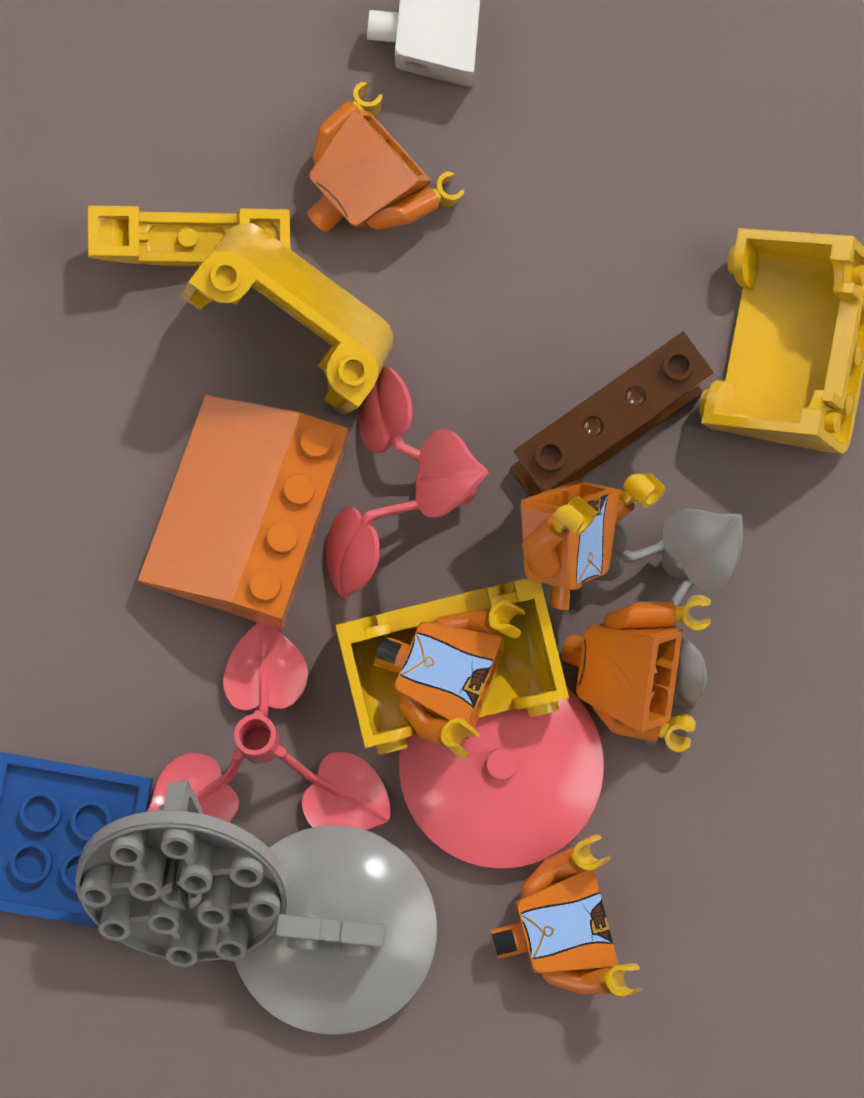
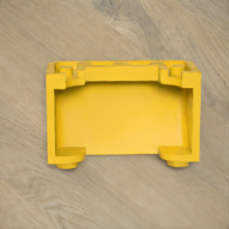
M241 223L233 226L225 233L203 261L180 296L201 311L211 302L221 304L232 303L236 306L250 287H253L331 345L317 365L325 372L328 380V392L323 402L342 416L357 409L374 387L393 346V333L390 325L382 317L261 227L251 223Z
M738 228L736 244H733L728 252L727 266L729 273L734 274L736 282L743 288L726 379L725 381L715 380L709 389L703 391L699 405L702 417L701 423L711 430L817 451L844 454L851 442L864 374V246L854 236Z
M527 577L336 624L365 748L376 746L377 754L401 750L408 747L406 738L416 734L400 712V700L397 699L394 691V684L399 673L374 664L376 652L383 637L388 636L411 645L418 625L421 622L433 623L441 616L471 610L491 609L497 602L502 600H508L524 609L525 615H515L509 623L521 630L519 638L512 639L501 632L496 634L503 637L505 654L479 718L512 709L527 708L529 717L560 710L558 701L569 698L541 582L529 580Z

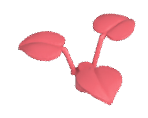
M383 366L374 387L361 403L358 418L359 432L364 445L371 452L384 453L392 444L397 451L419 460V471L416 475V500L369 510L363 516H361L356 508L346 507L334 519L326 541V564L331 582L343 599H349L351 594L361 590L371 579L378 565L380 543L377 531L371 526L374 520L417 509L427 517L438 518L444 516L458 505L464 506L471 503L476 495L477 486L489 474V471L471 454L463 440L451 430L439 429L433 432L424 442L421 451L407 445L402 440L400 435L409 429L412 422L411 397L398 373L394 369Z
M256 623L240 639L231 653L224 671V691L231 705L240 711H251L259 708L253 714L242 718L236 725L234 740L238 748L232 752V760L227 772L222 775L219 764L208 755L200 753L181 755L171 761L160 774L148 811H158L159 807L164 805L168 783L188 780L202 807L203 813L231 823L239 810L240 802L236 792L227 784L235 778L242 760L246 758L250 762L263 764L278 757L304 779L313 783L306 789L302 797L303 813L312 828L340 825L368 831L385 825L389 821L391 813L388 793L381 778L370 764L362 758L346 752L330 753L322 760L318 775H316L290 755L285 748L281 747L280 735L272 721L267 718L269 707L276 710H284L299 701L308 685V667L298 648L281 634L278 629Z

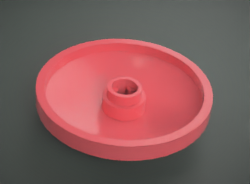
M567 688L569 698L559 700L560 710L529 717L527 708L512 709L478 718L474 729L480 734L479 739L471 736L470 740L464 739L460 744L469 753L465 759H460L449 748L421 739L417 733L406 738L408 747L401 749L399 755L401 789L409 812L416 824L435 845L451 856L469 864L486 868L508 869L530 865L546 859L564 848L580 833L591 817L599 799L604 775V758L602 744L595 723L586 707L569 688Z

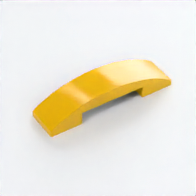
M88 205L87 208L88 258L147 265L201 266L225 233L233 226L241 223H251L261 227L290 249V209L240 208L236 214L139 212V206Z

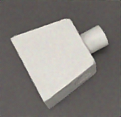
M400 0L399 12L369 10L367 40L396 42L395 67L400 70L462 86L473 87L480 0Z

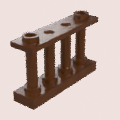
M682 331L516 448L513 452L519 461L510 467V471L529 497L574 480L581 481L699 398L703 391L698 385L711 377L714 372L685 332Z

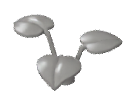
M690 508L677 510L663 524V539L655 545L637 551L627 550L630 543V533L627 527L620 521L615 525L610 567L606 574L594 579L600 581L614 580L623 573L624 561L635 562L661 553L663 554L662 565L665 571L674 578L682 579L671 601H674L675 606L680 605L692 584L703 590H718L732 579L739 563L743 539L742 515L713 513ZM682 637L672 705L682 708H693L706 687L707 668L700 651L689 640Z

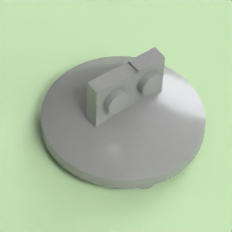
M188 780L168 783L164 805H161L158 811L142 812L120 818L96 832L81 852L75 878L76 891L80 903L88 916L99 926V932L103 937L109 940L120 941L138 951L166 958L171 964L179 967L192 966L196 961L220 959L236 961L244 958L246 952L263 944L277 931L278 915L286 914L289 897L287 875L284 867L272 850L246 830L222 819L205 815Z
M340 825L317 826L293 833L275 843L270 849L284 867L289 884L286 914L278 915L277 931L267 941L246 952L244 958L234 961L245 986L259 1004L273 1016L295 1028L308 1032L334 1035L347 1034L365 1030L387 1020L406 1005L418 991L430 969L437 941L436 911L431 893L422 874L408 856L394 844L381 836L360 828Z

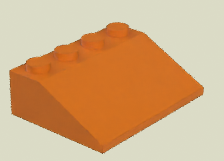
M205 395L140 572L138 583L283 631L348 446L349 428L300 412Z

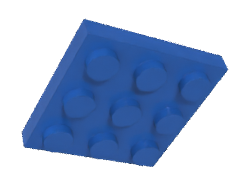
M0 752V911L99 928L82 907L76 891L75 878L81 852L89 839L104 826L129 815L147 812L153 779Z

